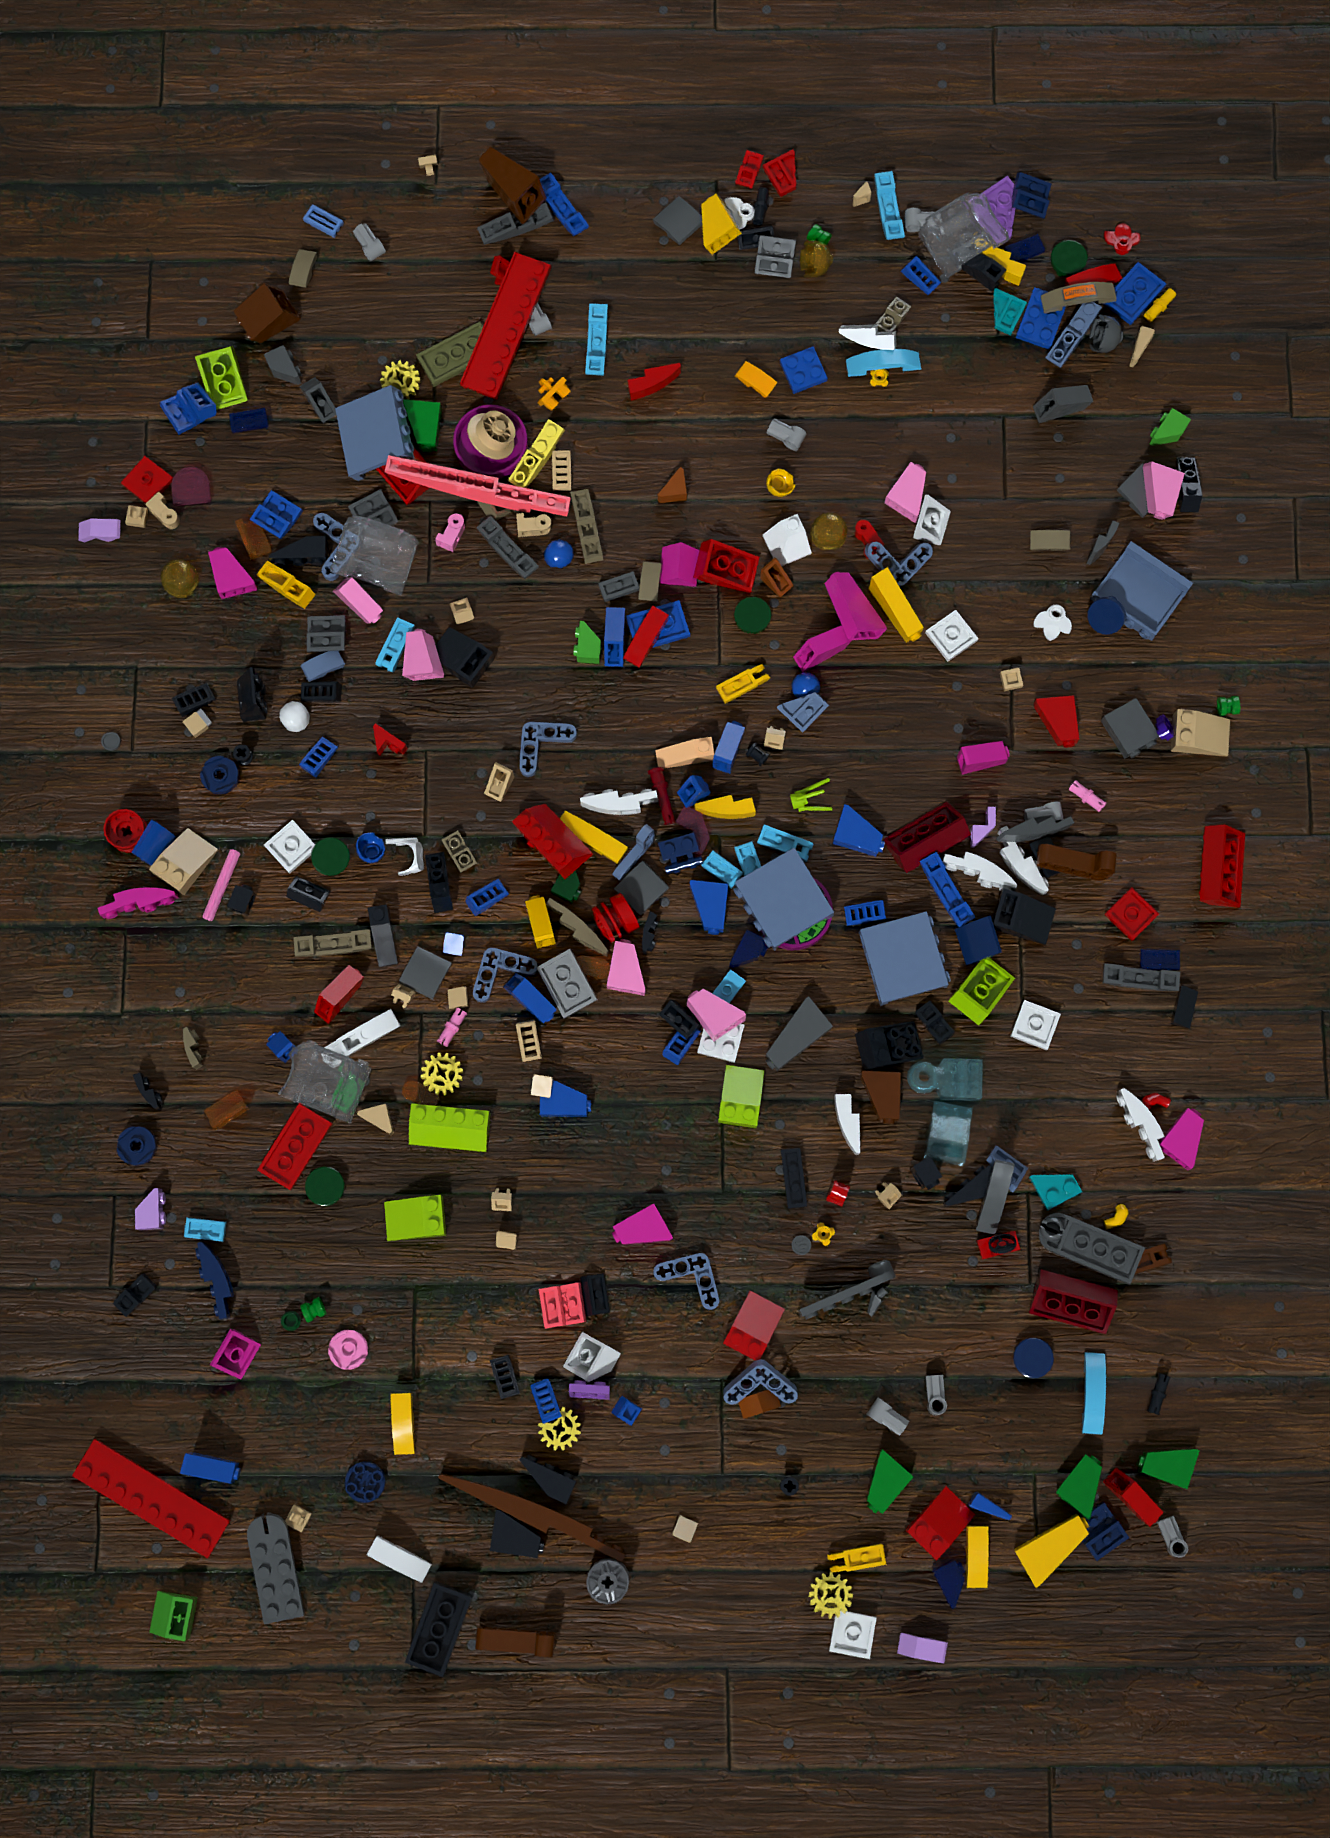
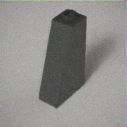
M809 996L803 1001L766 1053L765 1057L767 1060L765 1062L772 1070L775 1068L778 1072L832 1029L831 1023Z

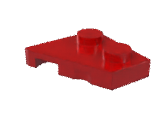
M794 150L763 164L765 173L780 197L796 190Z

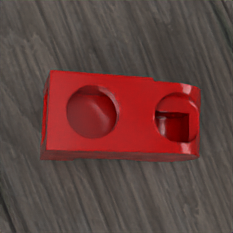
M860 520L857 522L855 537L861 540L865 547L871 542H879L884 546L883 541L869 521ZM871 547L873 549L871 553L877 554V547Z
M834 1180L825 1201L842 1207L850 1186Z

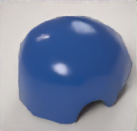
M563 540L552 541L547 545L544 552V560L550 567L563 568L569 565L574 557L572 546Z
M808 672L796 675L791 683L792 692L797 698L814 692H820L818 678Z
M369 832L363 833L357 839L356 852L361 860L367 863H376L383 858L386 849L381 838Z

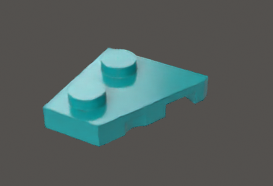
M995 288L993 292L994 328L1011 336L1027 302Z
M1073 1174L1032 1175L1029 1177L1046 1210L1082 1192Z

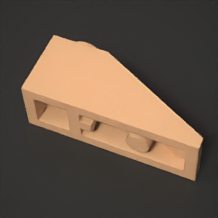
M712 737L693 739L655 750L658 767L664 768L713 761L714 757Z

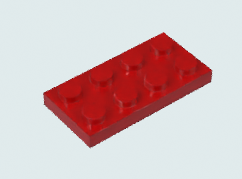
M299 1103L257 1171L291 1191L333 1123Z

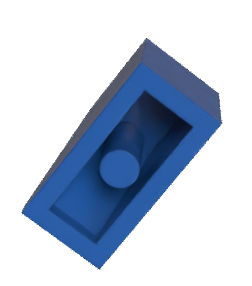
M696 775L690 776L677 791L686 808L704 801L711 793L708 784L704 782L701 776Z
M281 1031L273 1033L268 1038L269 1042L266 1044L284 1063L299 1050Z

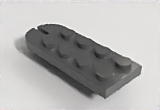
M1063 1213L1050 1214L1042 1221L1041 1225L1058 1231L1057 1234H1054L1040 1226L1039 1240L1046 1250L1121 1282L1131 1284L1145 1247Z
M886 1259L870 1265L868 1273L871 1279L797 1310L800 1318L804 1316L806 1320L818 1315L817 1311L822 1308L826 1312L835 1308L836 1302L847 1303L855 1299L853 1295L858 1293L860 1296L873 1291L872 1287L895 1278L896 1275L890 1261Z
M271 1512L266 1514L269 1533L265 1531L264 1513L255 1518L247 1530V1540L264 1624L305 1615L288 1526L282 1517Z

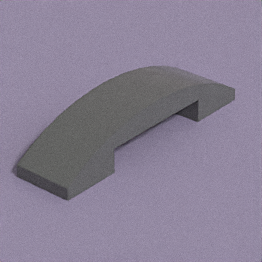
M491 516L477 526L478 531L492 548L521 577L526 579L539 568L533 559L511 540L503 531V528Z
M1104 963L1102 983L1143 990L1179 991L1180 972L1124 967V965Z

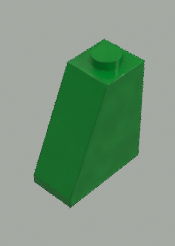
M404 400L403 404L418 449L426 453L437 451L442 415L441 404L438 402Z
M1191 1448L1144 1452L1143 1456H1139L1136 1466L1139 1467L1138 1472L1188 1489L1200 1450Z
M883 1449L878 1452L865 1499L869 1502L867 1507L875 1514L878 1511L883 1514L913 1478L907 1470Z
M1085 1455L1056 1491V1494L1088 1521L1092 1516L1102 1473L1101 1462L1093 1455L1090 1457Z

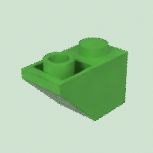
M1173 408L1169 414L1165 412L1159 421L1162 423L1159 428L1155 427L1150 435L1152 437L1150 445L1155 446L1178 441L1191 419Z
M580 621V626L576 627L575 631L578 645H574V656H577V662L600 664L601 640L584 621Z

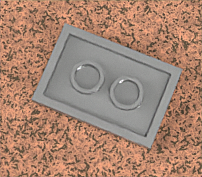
M571 949L536 967L563 1018L598 1000Z

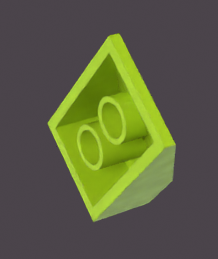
M233 346L195 356L206 392L216 404V410L248 401Z
M983 959L977 963L948 1002L977 1025H980L1015 978L992 959Z
M726 1065L718 1123L757 1128L764 1070Z
M442 1195L384 1202L387 1241L446 1236Z

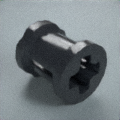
M755 742L747 751L746 756L753 758L761 767L771 753L764 751Z
M237 745L234 748L233 756L240 765H248L252 762L253 754L246 745ZM244 753L246 756L242 757L240 754Z
M788 1476L781 1480L780 1489L785 1495L792 1496L797 1493L799 1484L796 1479ZM788 1480H791V1483L795 1485L794 1488H791L790 1492L784 1487V1484H788Z

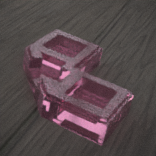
M684 806L676 823L692 830L691 833H696L700 851L694 853L702 856L710 840L702 813Z

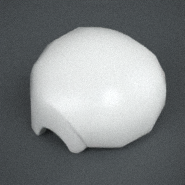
M292 701L285 704L279 713L280 721L291 732H299L309 724L310 714L300 702Z

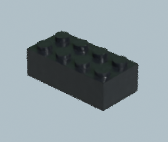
M435 1581L404 1663L443 1677L474 1595Z

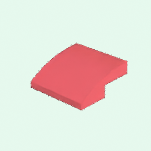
M581 1282L539 1289L544 1329L587 1322Z

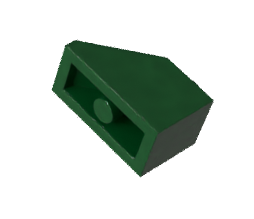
M576 870L566 879L559 874L551 889V893L554 896L570 904H573L574 900L578 901L582 893Z

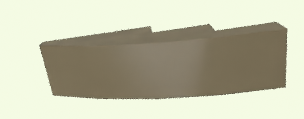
M589 489L570 492L585 564L602 561L603 555Z
M549 898L546 904L547 908L561 915L560 924L575 931L573 939L607 957L609 954L608 950L598 936L570 910Z

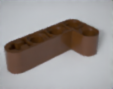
M1041 844L1038 846L1036 865L1074 876L1103 881L1115 873L1117 854L1113 851H1101L1096 855L1050 844Z
M477 1627L475 1649L530 1653L539 1657H553L556 1633Z

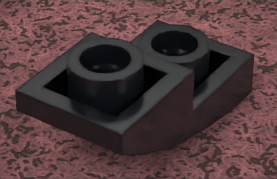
M651 911L647 917L642 937V949L645 955H647L648 951L652 952L657 943L654 941L655 935L650 933V931L654 932L659 922L656 921L657 915Z
M142 1073L134 1074V1081L144 1099L153 1108L161 1110V1104L163 1103L161 1093H157L154 1089L148 1090L151 1086L147 1076L145 1077Z

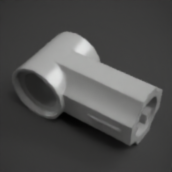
M909 208L905 211V230L908 232H918L921 229H940L941 212H921L918 208Z
M361 223L356 226L353 233L370 262L386 253L381 241L375 238L367 224Z
M538 302L529 321V326L534 336L552 329L547 315L543 314Z
M775 418L767 430V434L784 442L786 447L794 451L799 449L807 435L802 428L798 426L791 427Z
M1051 802L1041 807L1025 809L1024 819L1027 821L1034 817L1038 824L1053 817L1054 821L1058 823L1064 820L1061 803Z
M943 1375L925 1376L928 1400L927 1409L932 1415L943 1414L947 1409ZM935 1400L942 1404V1409L939 1412L934 1411L932 1408V1403Z
M878 1397L867 1412L869 1417L880 1424H884L898 1435L902 1434L909 1423L907 1419L892 1410L890 1405Z
M1174 1516L1158 1521L1157 1524L1167 1545L1168 1553L1173 1557H1184L1188 1552V1545L1181 1535ZM1176 1542L1182 1545V1551L1179 1554L1173 1551V1545Z

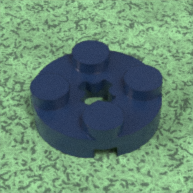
M214 756L204 763V767L200 772V779L205 788L211 793L225 794L238 785L239 770L232 760L224 756ZM218 771H221V773L225 772L222 779H215Z
M129 1127L119 1135L117 1140L118 1156L125 1163L134 1166L149 1162L158 1149L153 1133L143 1127ZM134 1141L137 1143L141 1142V1149L139 1151L132 1150Z

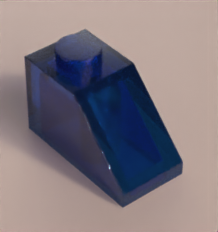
M746 930L729 967L736 968L757 961L760 956L764 957L768 947L763 937Z
M952 1559L932 1569V1572L949 1607L954 1609L956 1608L965 1580L962 1575L965 1571L960 1562L957 1563L956 1560Z

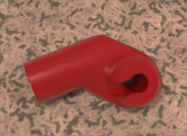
M1152 1093L1144 1096L1142 1103L1148 1109H1151V1106L1155 1104L1167 1108L1171 1099L1158 1093Z

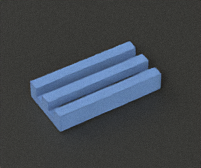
M313 204L303 218L304 222L333 238L340 231V227L344 225L343 220ZM314 211L322 215L323 217L335 222L336 225L326 221L322 217L313 214L312 212Z

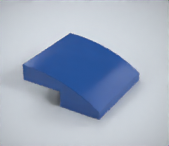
M182 389L178 390L175 396L160 402V407L178 435L204 421L197 417Z
M271 490L263 504L258 505L249 520L282 539L295 524L303 510Z
M151 820L131 853L152 866L159 855L173 843L176 836L157 822Z

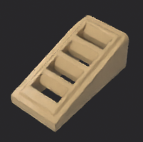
M1144 326L1140 328L1132 352L1130 367L1133 368L1154 335V329Z
M569 450L552 451L553 491H571V451ZM556 466H567V468H556ZM567 473V476H557V474ZM557 481H567V483L557 484Z
M535 1020L515 1023L522 1061L541 1059ZM532 1026V1030L521 1032L520 1028ZM533 1034L534 1036L533 1038L522 1039V1036ZM535 1042V1045L524 1047L523 1045L525 1043ZM536 1049L537 1053L525 1055V1051Z

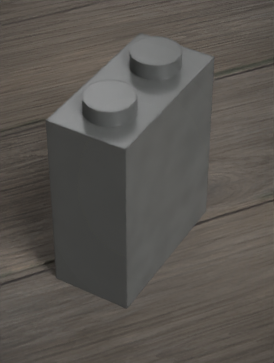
M1137 698L1108 713L1101 720V723L1124 759L1129 756L1134 758L1141 753V749L1145 747L1150 749L1157 744L1156 741L1159 735L1156 732V728Z

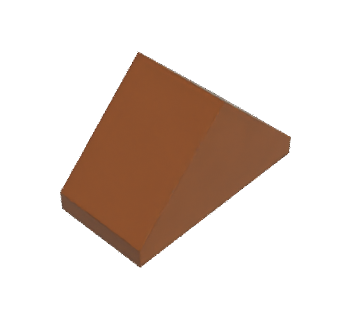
M682 467L676 471L658 493V502L667 503L687 500L684 470Z
M774 557L761 569L760 579L778 597L781 598L794 586L777 558Z
M768 1389L746 1396L738 1403L743 1419L781 1407L779 1398Z

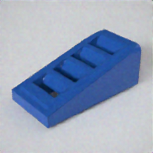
M917 256L901 270L910 281L927 295L941 283ZM913 266L917 268L914 271L911 270ZM919 271L922 272L919 277L916 275ZM926 276L927 279L923 282L921 279ZM931 280L933 283L927 287L926 284Z
M199 383L182 388V392L201 421L216 415V404Z
M321 737L303 758L299 766L316 778L338 747L324 737ZM325 744L330 748V750L327 751L321 746ZM320 750L326 755L323 757L317 751ZM316 756V757L319 758L321 761H320V762H317L316 760L313 759V757ZM309 762H312L313 764H315V765H316L315 768H313L312 766H310V765H309Z
M496 879L468 895L465 902L474 916H477L508 896L509 893L501 881ZM493 887L497 888L500 893L499 895L496 894ZM487 891H489L490 894L493 896L492 899L487 894ZM481 895H482V896L484 897V899L486 900L485 903H484L483 900L480 898Z
M883 900L844 907L847 926L881 922L886 919ZM874 907H878L879 916H875ZM866 908H870L871 917H867ZM858 909H862L863 919H860ZM851 910H854L856 920H852Z
M697 1030L689 1039H686L677 1031L663 1050L662 1055L674 1064L679 1065L701 1031ZM679 1036L688 1041V1043L680 1040ZM675 1043L678 1044L679 1046H681V1047L683 1048V1050H681L680 1048H678V1047L675 1046L674 1044H675Z
M544 1379L532 1384L530 1387L543 1424L562 1417L550 1380ZM555 1408V1410L544 1414V1412Z
M975 1492L968 1503V1506L1006 1520H1010L1012 1517L1011 1514L978 1492Z

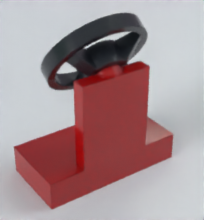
M1015 1231L977 1240L982 1260L1021 1250Z

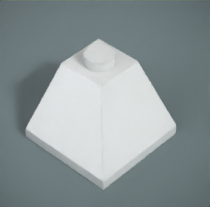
M798 514L781 520L762 535L772 557L777 558L781 566L812 553L805 529Z
M582 1332L563 1367L590 1382L611 1372L621 1353Z

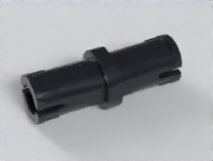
M764 187L758 189L757 199L753 205L754 215L752 223L757 226L763 224L765 211L768 209L767 199L769 190Z
M1158 1373L1154 1390H1151L1152 1397L1147 1409L1148 1412L1155 1413L1156 1415L1160 1414L1162 1402L1167 1396L1166 1390L1171 1378L1170 1376Z

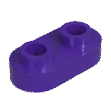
M1162 714L1156 718L1157 723L1155 725L1158 728L1156 732L1159 737L1167 741L1175 736L1174 729L1167 717Z

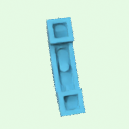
M893 171L875 173L877 201L886 240L904 238L902 219L900 220L895 194Z
M589 303L585 375H604L608 304Z
M905 349L874 350L846 359L848 377L866 375L868 370L902 367L903 371L921 370L919 352Z
M1084 1352L1085 1392L1082 1433L1102 1435L1106 1402L1105 1354Z

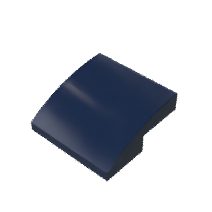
M1018 172L1013 188L1012 208L1044 219L1050 202L1047 199L1052 184Z
M991 916L978 919L955 929L966 966L1002 953Z
M1103 1501L1093 1508L1089 1521L1085 1518L1089 1525V1528H1087L1089 1534L1082 1542L1096 1561L1129 1538Z

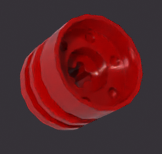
M120 809L111 813L105 820L103 827L104 836L119 851L131 853L148 825L134 811ZM126 830H127V831H131L132 834H131V835H129V834L126 835V834H125V831H126Z
M621 892L609 898L610 908L603 902L600 903L603 912H600L597 906L592 907L594 920L601 933L610 943L615 941L613 932L616 933L618 938L622 937L620 928L623 927L627 933L640 928L632 909Z

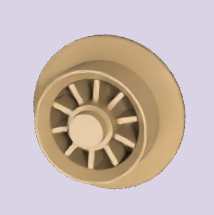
M489 411L477 414L471 418L467 427L468 436L473 446L481 454L498 460L504 459L512 453L516 430L509 417L499 411Z

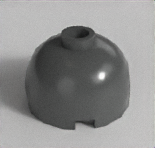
M1098 315L1100 318L1094 320L1090 331V338L1093 337V345L1090 344V348L1094 352L1107 353L1114 350L1122 341L1123 332H1121V326L1115 318Z

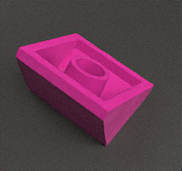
M682 542L662 547V569L659 584L696 587L697 579L693 578L699 550Z
M230 1329L210 1365L241 1380L261 1344L235 1329Z

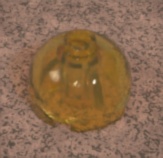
M816 240L805 241L803 244L806 245L805 250H801L800 253L801 271L805 270L804 277L807 278L820 277L828 271L833 262V256L825 243Z
M832 512L822 513L816 517L812 524L811 539L822 550H837L846 541L848 529L845 520L840 515Z
M175 559L163 567L161 583L164 590L173 595V597L184 598L191 595L196 586H198L199 575L195 567L188 561Z

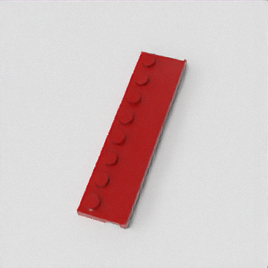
M514 252L460 381V385L463 388H468L497 400L552 268L550 264Z
M93 1439V1442L72 1475L206 1558L211 1556L231 1521L97 1439Z

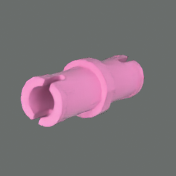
M1077 780L1069 788V791L1080 797L1083 803H1088L1098 812L1106 805V802L1093 794V790H1088Z
M460 1008L455 1009L449 1022H446L445 1029L439 1039H437V1042L442 1044L444 1041L443 1045L448 1047V1044L455 1033L459 1031L460 1024L467 1015L465 1011L461 1012Z

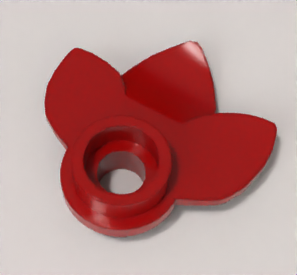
M1121 223L1117 225L1115 231H1105L1104 239L1107 244L1114 246L1117 254L1126 255L1132 249V246L1140 242V234L1132 233L1131 228L1127 224Z

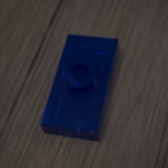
M1039 235L1010 244L1004 248L1005 251L1011 253L1010 260L1016 262L1024 261L1045 252Z
M266 408L229 414L232 433L269 427Z
M1141 949L1140 969L1180 970V950Z

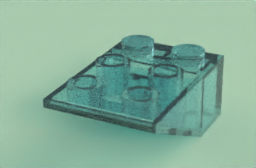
M934 1101L924 1158L930 1156L932 1160L961 1166L965 1164L973 1108Z

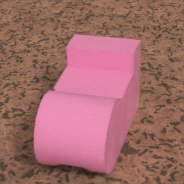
M460 514L450 515L444 534L438 533L435 538L437 546L454 552L465 529L464 518Z

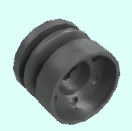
M604 1558L594 1563L589 1570L586 1580L587 1590L591 1597L597 1602L606 1605L621 1600L627 1593L630 1582L629 1572L625 1565L613 1558ZM606 1576H609L610 1580L614 1581V1583L610 1584V1587H606V1583H602Z

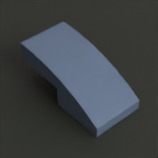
M327 651L301 664V668L308 682L325 677L328 672L343 668L345 663L339 651Z

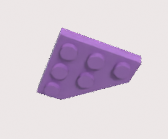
M1008 176L976 196L963 207L996 248L1009 241L1012 235L1015 208H1012L1014 183Z

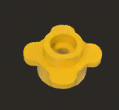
M886 369L871 370L872 380L870 384L872 386L881 385L886 387L888 385L887 376L889 372Z
M818 1223L817 1230L812 1234V1238L814 1241L818 1240L824 1246L830 1244V1238L835 1234V1230L832 1227L825 1226L824 1223Z

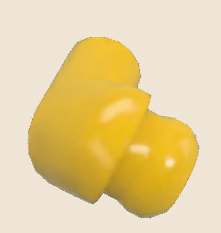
M1124 1204L1116 1206V1214L1113 1218L1103 1220L1106 1230L1124 1224L1128 1216V1208Z

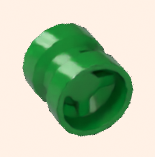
M815 224L809 231L807 240L811 243H816L817 247L822 250L830 241L832 234L828 231H823L821 226Z
M1237 695L1230 698H1217L1219 716H1226L1227 713L1233 715L1240 713V699Z
M320 1297L313 1299L312 1304L305 1302L300 1305L307 1323L314 1321V1318L317 1316L323 1317L326 1315V1310Z

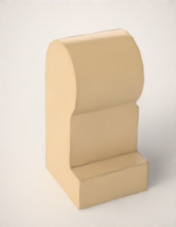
M158 492L145 505L165 527L175 529L178 527L180 519L173 509H168L165 505L167 503L166 499Z
M524 513L516 514L518 537L546 535L551 531V519L547 515L542 514L538 517L524 518Z

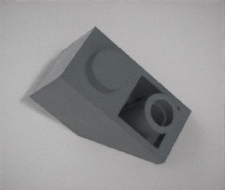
M284 345L264 354L266 362L275 378L297 385L302 384L299 378L302 374L298 366L294 367L292 363L294 361L293 355L290 350L286 351Z

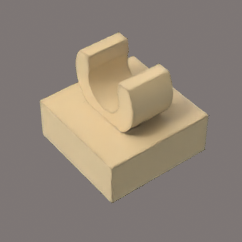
M436 155L418 158L420 168L425 167L427 176L434 175L433 166L438 165Z
M128 505L126 525L145 528L148 509Z
M1019 668L1000 672L1004 691L1023 687Z
M773 726L767 728L764 747L782 750L786 731L783 728H780V730L773 729Z
M399 983L391 994L394 996L393 1003L396 1004L401 999L404 1002L402 1007L405 1008L415 997L416 991Z
M882 1183L885 1190L882 1193L876 1190L875 1193L882 1204L890 1209L902 1194L892 1183L889 1185Z
M499 1188L492 1192V1210H512V1193H510V1189L507 1188L506 1193H499Z
M294 1504L285 1522L288 1526L302 1533L312 1513Z

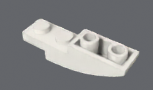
M608 789L602 791V794H585L580 798L582 807L599 813L629 815L641 813L640 805L658 802L656 790L652 791V789L642 790L640 794L635 795L633 793H626L622 797H618L617 791Z
M1008 827L1001 828L998 831V835L1008 830ZM1002 842L1005 848L1000 851V855L1014 875L1033 891L1041 895L1046 894L1049 884L1046 878L1041 876L1039 872L1040 867L1036 865L1037 861H1033L1031 856L1024 859V851L1020 846H1017L1016 842Z
M965 852L963 858L945 854L942 862L947 870H962L964 874L970 876L977 874V882L981 883L980 885L983 887L992 888L993 886L999 888L1000 891L1003 888L1014 891L1017 887L1016 882L1004 870L978 855Z
M392 1009L336 1039V1041L324 1047L323 1051L331 1065H335L401 1025Z
M1125 1088L1119 1090L1116 1098L1120 1107L1123 1106L1124 1119L1128 1125H1131V1128L1140 1127L1138 1132L1140 1138L1146 1142L1148 1157L1153 1159V1162L1165 1158L1158 1139L1165 1136L1152 1113L1131 1092Z

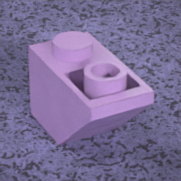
M154 1188L135 1209V1229H163V1224H166V1214L163 1212V1204H165L166 1198L165 1193H162V1189Z

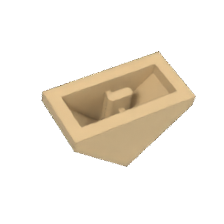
M496 762L484 794L501 802L514 779L513 770Z
M386 1104L358 1111L357 1115L390 1135L394 1134L389 1109Z

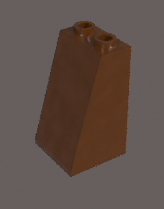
M489 147L479 158L488 183L516 218L524 224L547 199L539 177L492 147Z

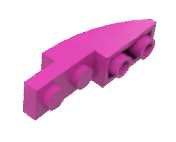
M135 888L113 894L114 902L97 909L100 916L104 919H112L123 911L131 912L135 910L136 906L142 912H152L157 909V906L173 904L174 900L179 897L174 891L167 889Z

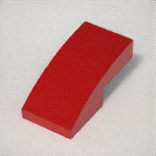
M746 150L735 184L753 189L764 155Z

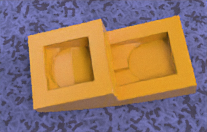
M747 361L743 363L735 374V377L748 388L751 386L764 398L770 394L777 384L768 374Z

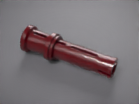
M657 767L647 771L652 779V790L657 792L664 825H669L668 823L674 824L676 820L667 792L669 785L665 781L663 774L664 767Z

